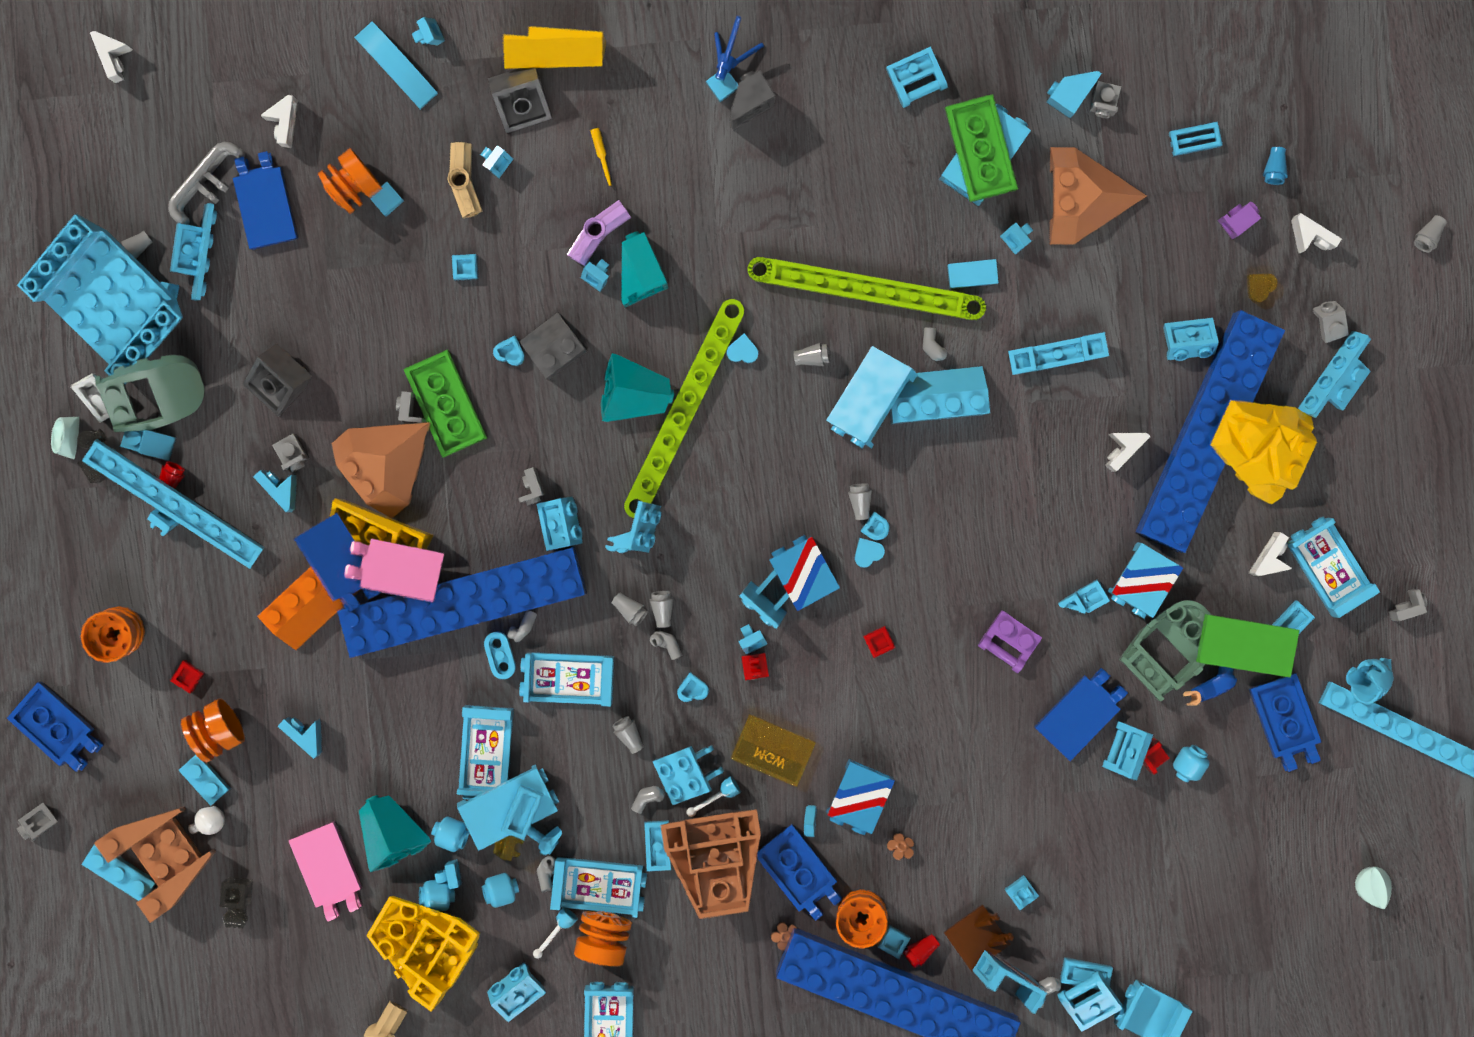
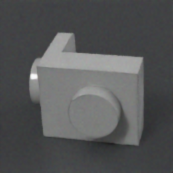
M1336 301L1324 302L1321 306L1313 308L1314 314L1319 318L1321 337L1325 343L1349 335L1346 311Z
M402 391L401 396L397 397L396 411H399L398 420L404 421L405 424L426 422V419L413 417L414 393Z

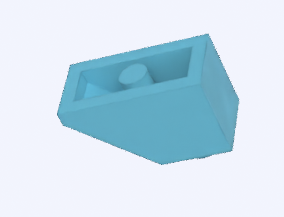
M1094 71L1064 77L1060 83L1055 81L1047 92L1050 95L1047 103L1071 118L1102 73Z

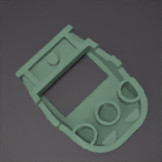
M180 355L161 356V359L148 361L147 358L140 359L134 365L114 369V374L103 379H101L100 375L95 377V386L98 388L114 432L153 430L176 422L194 413L201 405L205 393L204 383L198 367L193 361ZM148 378L161 416L149 420L144 418L138 419L124 383Z
M1185 600L1170 606L1138 632L1119 658V661L1160 702L1165 699L1163 697L1165 694L1173 689L1178 690L1188 680L1204 670L1203 666L1205 664L1196 662L1204 616L1205 614L1211 615V613L1198 602ZM1156 628L1189 662L1173 678L1140 645Z

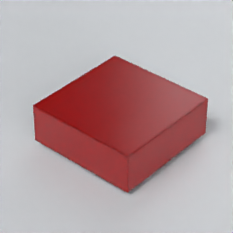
M885 626L863 636L873 658L895 648Z
M183 660L170 681L191 694L205 672L188 661Z

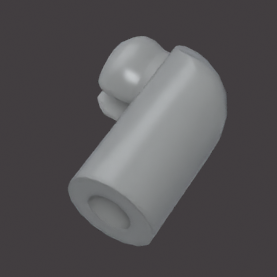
M657 631L651 635V645L666 648L671 660L683 656L672 634Z
M658 786L641 789L631 809L642 814L648 802H660L664 799V791Z
M1047 977L1038 982L1047 992V995L1061 989V981L1058 978Z

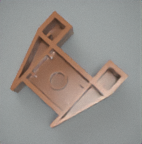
M185 807L119 826L94 842L107 863L115 860L131 848L155 881L158 888L136 903L150 923L178 903L216 852L215 849H212L202 856L175 817L185 811Z

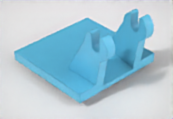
M638 501L631 532L607 538L614 545H606V549L619 553H626L628 550L649 553L650 548L655 543L654 532L656 525H658L661 519V506Z
M774 569L759 587L750 581L740 594V597L747 608L754 609L761 615L760 618L766 625H772L776 629L787 614L781 606L789 598V595L786 592L774 605L761 593L777 575Z
M712 745L696 753L692 746L653 761L672 805L712 790L708 781L723 773V767L703 775L697 759L714 750Z

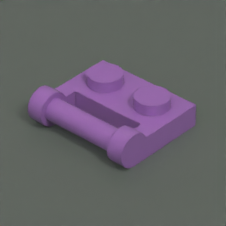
M1001 610L980 640L978 647L983 650L987 649L1012 666L1011 669L1019 673L1042 637ZM994 635L1021 652L1018 659L991 640Z

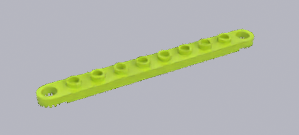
M756 257L749 262L747 269L749 277L756 282L961 319L978 320L986 311L985 301L979 296L788 261ZM756 263H763L766 266L767 271L764 275L756 276L753 273L752 268ZM975 301L980 305V312L973 315L968 312L967 304L969 302Z
M729 299L721 305L624 504L625 512L632 518L635 517V513L630 509L632 500L639 499L642 502L652 503L744 316V307L738 300ZM736 305L739 309L738 316L735 318L727 317L725 314L727 306Z

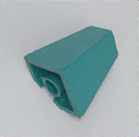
M638 231L627 235L625 237L626 240L622 242L621 301L624 307H628L669 288L644 232L641 234Z
M611 354L605 370L604 380L606 383L604 395L601 397L602 421L609 422L665 413L668 404H671L674 398V390L670 387V379L620 355Z
M379 795L372 796L365 801L366 804L359 810L370 872L391 867L409 854L413 856L421 852L431 843L429 836L389 795L381 798Z

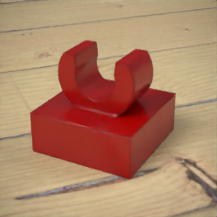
M765 652L741 656L745 680L769 677Z

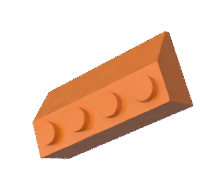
M310 567L257 617L275 636L294 650H297L344 605L340 598L332 601L314 570ZM362 588L357 592L353 593L352 595H357L362 590Z

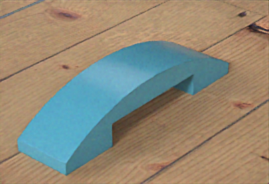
M373 22L369 23L354 37L419 109H422L438 94Z
M1105 332L1008 351L1012 375L1109 356Z

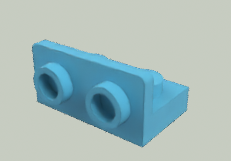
M1213 318L1164 324L1163 329L1168 346L1167 360L1182 361L1192 357L1207 358L1216 353L1219 341Z
M572 496L537 503L546 551L582 544V529L579 526L577 506Z
M525 963L514 968L509 975L500 982L493 984L487 991L491 1006L507 1022L511 1021L546 993L545 987L530 973Z

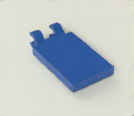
M268 151L258 153L262 167L250 170L248 159H245V157L234 159L239 176L234 177L233 182L249 249L251 250L298 239L282 168H274L272 155Z
M338 513L297 536L294 540L332 601L340 598L345 609L349 612L360 606L352 594L361 589V580L346 578L344 574L347 565L361 568L363 556L351 554L350 549L354 539ZM362 588L368 599L380 593L379 591Z
M1102 668L1090 680L1084 675L1034 726L1069 761L1120 711V708L1115 704L1128 694L1120 685H1117L1109 694L1101 685L1109 679L1110 675Z
M1297 673L1291 674V678L1282 677L1250 688L1249 691L1273 758L1281 756L1284 770L1290 772L1298 769L1293 755L1303 751L1307 763L1313 764L1321 761L1315 744L1321 743V739Z
M37 682L7 717L14 726L57 765L63 766L67 763L76 772L78 770L82 771L88 764L84 758L77 755L83 747L90 753H98L104 746L101 741L90 735L94 728L43 682Z
M793 824L758 850L757 859L799 912L806 908L816 921L823 915L822 910L816 904L817 901L826 895L835 906L842 900L839 893L832 887L837 880Z

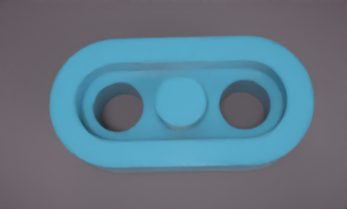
M499 631L492 632L484 641L490 668L495 677L507 679L516 670L510 642L504 633ZM495 639L501 641L500 648H496L493 645ZM501 662L508 664L507 671L501 670Z

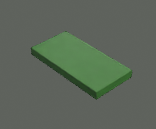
M993 94L946 106L945 111L969 202L1016 191L1018 187Z
M449 350L403 369L426 422H431L430 431L442 458L487 439Z
M1205 614L1196 662L1291 678L1300 630Z

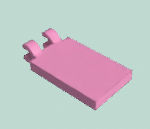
M371 539L370 546L352 541L351 554L363 556L361 568L351 565L346 566L344 574L346 578L361 580L360 587L364 589L434 603L444 558L443 553Z
M335 821L289 840L316 908L323 905L327 921L340 916L335 904L345 899L350 912L362 907L356 893L362 886Z

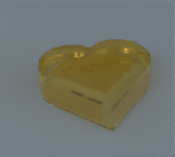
M1272 274L1247 275L1248 296L1251 301L1256 303L1264 301L1268 297V293L1276 289L1278 284L1276 277Z

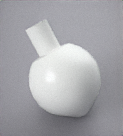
M216 806L202 808L196 813L195 823L189 825L188 830L191 834L198 831L205 835L216 834L224 826V814Z

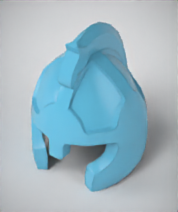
M1387 658L1362 661L1357 668L1352 667L1346 675V681L1351 686L1353 697L1363 704H1372L1381 699L1390 690L1394 680L1391 659Z

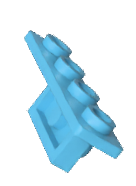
M212 203L204 205L201 227L181 223L176 225L170 272L194 276L191 300L195 301L201 300V296H204L206 293L207 284L203 280L204 273L208 272L210 266V258H207L208 248L211 249L213 244V234H210L211 224H215L217 211L214 210V204Z
M1356 331L1350 333L1298 407L1299 410L1315 418L1328 401L1337 409H1345L1371 372L1358 359L1371 340L1368 335Z

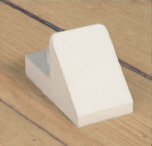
M96 31L91 32V37L107 78L114 83L123 81L124 78L121 72L124 71V67L118 56L128 53L133 49Z
M287 95L261 115L267 121L279 122V125L275 126L274 138L277 140L276 143L286 148H292L298 100L292 95Z
M1302 213L1294 216L1291 220L1299 253L1306 251L1312 240L1315 241L1314 244L1323 250L1336 248L1342 240Z
M92 373L72 384L71 388L100 423L108 419L109 416L98 388L95 386V377L97 375Z
M1148 433L1109 434L1122 448L1120 450L1116 448L1107 457L1110 461L1106 466L1112 472L1118 471L1148 440L1150 435Z
M1274 532L1249 573L1254 576H1262L1292 569L1277 559V556H1281L1288 546L1286 542L1289 537L1281 532Z

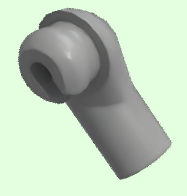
M924 328V352L935 361L946 359L947 350L935 341L936 328Z
M527 610L519 629L514 626L510 627L507 637L513 639L514 642H520L531 631L537 614Z
M546 856L537 868L541 892L551 891L553 887L551 876L554 872L556 859L552 856Z

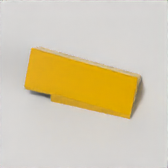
M529 27L528 36L504 35V68L602 66L606 40L603 32Z
M335 498L332 501L330 517L338 513L355 542L370 546L371 539L427 550L434 536L344 499Z

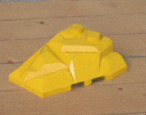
M1230 400L1210 445L1226 465L1232 466L1236 471L1235 476L1245 482L1249 487L1247 490L1251 495L1272 505L1283 497L1286 488L1293 490L1297 487L1317 444V440L1312 433L1314 428L1312 417L1295 407Z
M390 896L366 936L383 959H388L394 966L396 977L398 979L402 977L410 989L407 992L410 996L429 1011H433L446 992L456 983L477 948L480 932L461 918Z

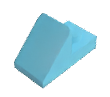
M152 430L124 432L120 447L169 461L176 437Z
M260 470L253 476L285 512L295 510L296 475H290L280 485L278 484L280 482L279 478L272 471Z
M288 717L278 725L286 735L313 759L322 753L320 719L316 720L307 731L303 729L305 726L296 718Z

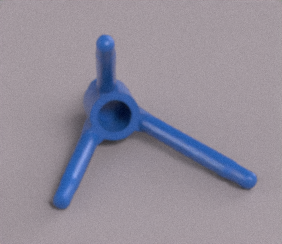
M740 16L736 17L725 53L722 52L719 33H714L718 62L716 67L718 71L715 78L724 81L726 74L730 73L732 68L764 47V44L760 43L736 59L731 56L741 20Z

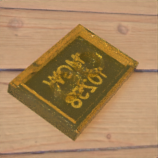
M749 714L730 759L797 787L816 742Z

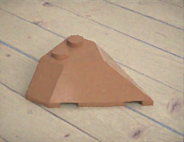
M1050 148V172H1053V218L1050 220V245H1074L1146 197L1145 194L1077 148Z
M431 422L349 428L332 443L337 468L367 505L391 519L411 503V492L413 484L417 479L425 447L424 441Z

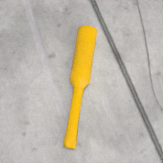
M599 128L590 130L597 157L601 159L608 185L612 186L601 132Z

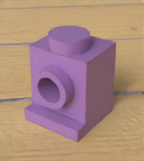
M1250 201L1243 207L1238 204L1228 214L1221 217L1218 222L1228 235L1234 239L1261 219L1258 214L1259 209Z

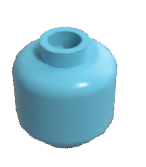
M1196 745L1183 747L1173 762V767L1177 771L1176 776L1185 782L1190 780L1199 781L1209 767L1208 754Z
M447 816L441 822L437 821L431 835L435 836L434 843L436 846L456 852L459 848H464L469 837V831H467L464 822Z
M507 873L488 877L485 880V885L482 886V892L486 904H491L492 907L497 908L513 903L515 901V893L519 892V888L515 878L511 879Z
M429 880L424 882L423 887H419V905L437 911H447L450 902L455 901V890L449 889L448 881L437 884L436 880Z

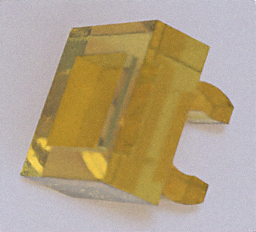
M509 835L495 843L493 853L502 860L511 861L512 856L519 857L521 854L514 850L515 844H523L524 841Z

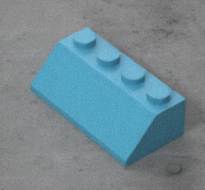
M983 367L917 373L918 375L912 383L908 380L890 409L891 424L989 414L988 387Z

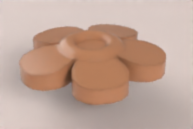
M900 833L895 834L893 840L887 843V848L890 851H894L893 857L896 860H901L903 856L910 859L914 854L911 849L914 842L911 838L904 840V836Z
M781 922L777 925L779 932L775 931L771 934L772 941L778 942L777 947L780 950H785L793 929H797L795 925H790L787 929L786 923Z

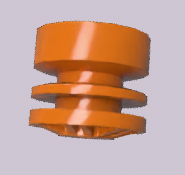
M349 148L338 157L342 169L338 170L329 164L327 167L333 174L332 177H329L323 170L317 174L323 183L324 189L335 203L351 214L355 211L349 202L351 199L358 206H362V201L358 195L361 191L371 199L383 188L362 160Z
M117 606L98 612L88 618L82 627V646L87 654L97 661L106 663L117 661L140 647L145 634L143 621L136 612L126 607ZM119 630L120 634L115 635L114 631Z
M221 698L204 706V714L200 711H195L192 713V716L189 715L181 719V727L185 739L195 755L205 763L214 759V756H220L223 753V748L230 750L245 742V735L240 721L232 708Z
M860 889L850 892L842 899L838 906L836 927L838 934L844 942L853 947L867 948L874 946L882 939L886 932L888 912L880 896L872 891ZM858 912L867 914L865 921L862 918L857 919Z
M583 912L581 920L584 923L580 924L579 930L589 936L577 938L574 955L581 960L605 966L623 965L627 947L617 941L629 939L630 934L626 931H630L632 922L610 912Z

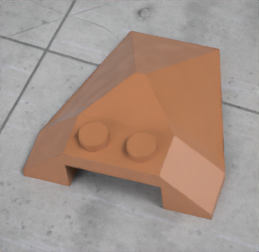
M757 809L662 824L661 832L664 850L684 886L699 919L747 912L761 835Z

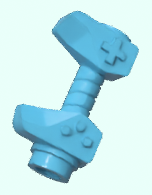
M530 825L527 835L539 843L540 853L546 856L550 855L558 844L562 830L556 826L548 834L543 835Z

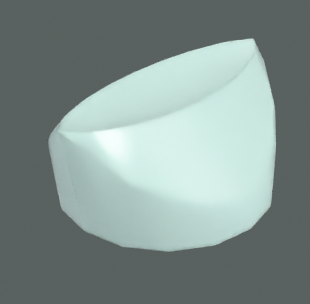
M59 417L56 420L51 435V447L54 453L75 459L79 434V417Z
M1367 867L1357 875L1355 881V889L1363 900L1381 909L1387 907L1391 897L1392 885L1390 877L1385 870L1379 867Z

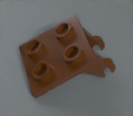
M983 904L944 931V934L971 972H973L972 970L985 950L993 955H997L1011 945L1009 940L1014 939V935L1011 932L1008 934L1003 933L994 921L1000 919L999 914L989 913Z

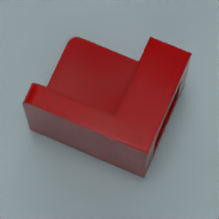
M1155 738L1151 740L1143 762L1146 769L1153 775L1158 772L1156 768L1170 759L1161 747L1160 741Z

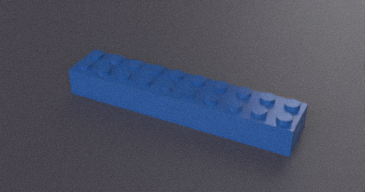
M1241 310L1233 313L1135 533L1177 552L1186 553L1225 466V462L1210 444L1230 400L1254 401L1285 332L1284 329Z
M575 547L439 583L434 603L395 595L361 604L349 612L346 609L337 612L350 658L586 595L587 590Z
M798 928L793 929L776 970L777 979L923 1037H1015L1020 1025L1017 1015Z

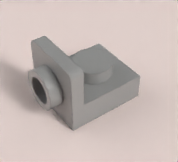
M1097 81L1090 111L1095 112V115L1100 118L1113 117L1118 110L1117 103L1121 86Z
M294 433L272 445L283 464L281 465L283 470L295 472L304 467L303 462L309 459Z
M536 467L524 470L526 476L522 477L526 490H531V494L518 499L520 503L526 502L527 506L540 502V496L545 495Z
M1419 589L1408 590L1410 601L1395 605L1396 609L1389 611L1391 620L1402 621L1427 613V599L1424 593H1421Z
M42 803L18 820L19 827L16 829L24 840L29 838L33 842L58 821L45 804Z

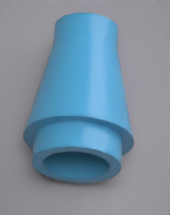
M1271 148L1263 173L1266 183L1280 185L1288 177L1285 148Z

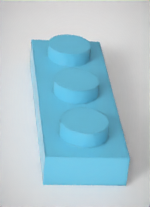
M95 844L81 864L138 901L150 894L156 885L151 876L121 857H117L115 860L107 863Z

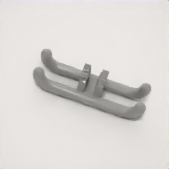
M221 142L209 151L169 201V213L176 222L189 224L190 220L184 214V207L198 190L216 204L219 201L217 196L210 192L203 184L208 179L218 189L226 193L229 188L212 173L228 155H234L237 158L245 157V152L231 142Z

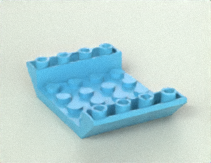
M78 214L72 217L17 285L34 302L45 301L109 364L104 370L109 376L114 374V369L122 366L126 368L136 364L137 360L148 359L183 318L177 299L107 230Z

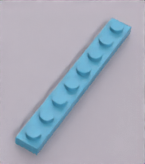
M98 439L93 443L82 460L249 569L265 548Z
M1330 681L1328 682L1319 701L1320 704L1474 778V750L1376 703L1363 704L1353 697L1351 691Z

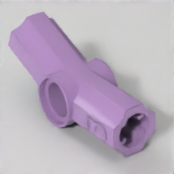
M619 200L594 218H590L585 222L583 230L567 256L586 266L606 235L631 218ZM594 224L602 227L601 233L597 236L589 234V228Z

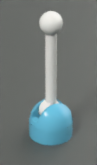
M732 776L725 779L721 783L720 792L696 807L688 808L687 815L689 817L695 816L698 810L721 796L727 798L737 796L741 793L738 784Z
M562 908L556 917L557 927L540 948L534 950L533 956L539 959L542 957L543 950L561 928H570L578 920L577 916L570 909Z

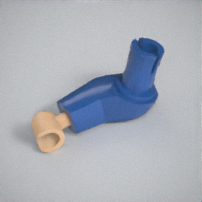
M1219 666L1216 677L1198 685L1191 691L1184 692L1183 696L1191 695L1192 697L1191 702L1186 705H1198L1200 702L1217 697L1232 689L1237 682L1236 676H1233V668Z

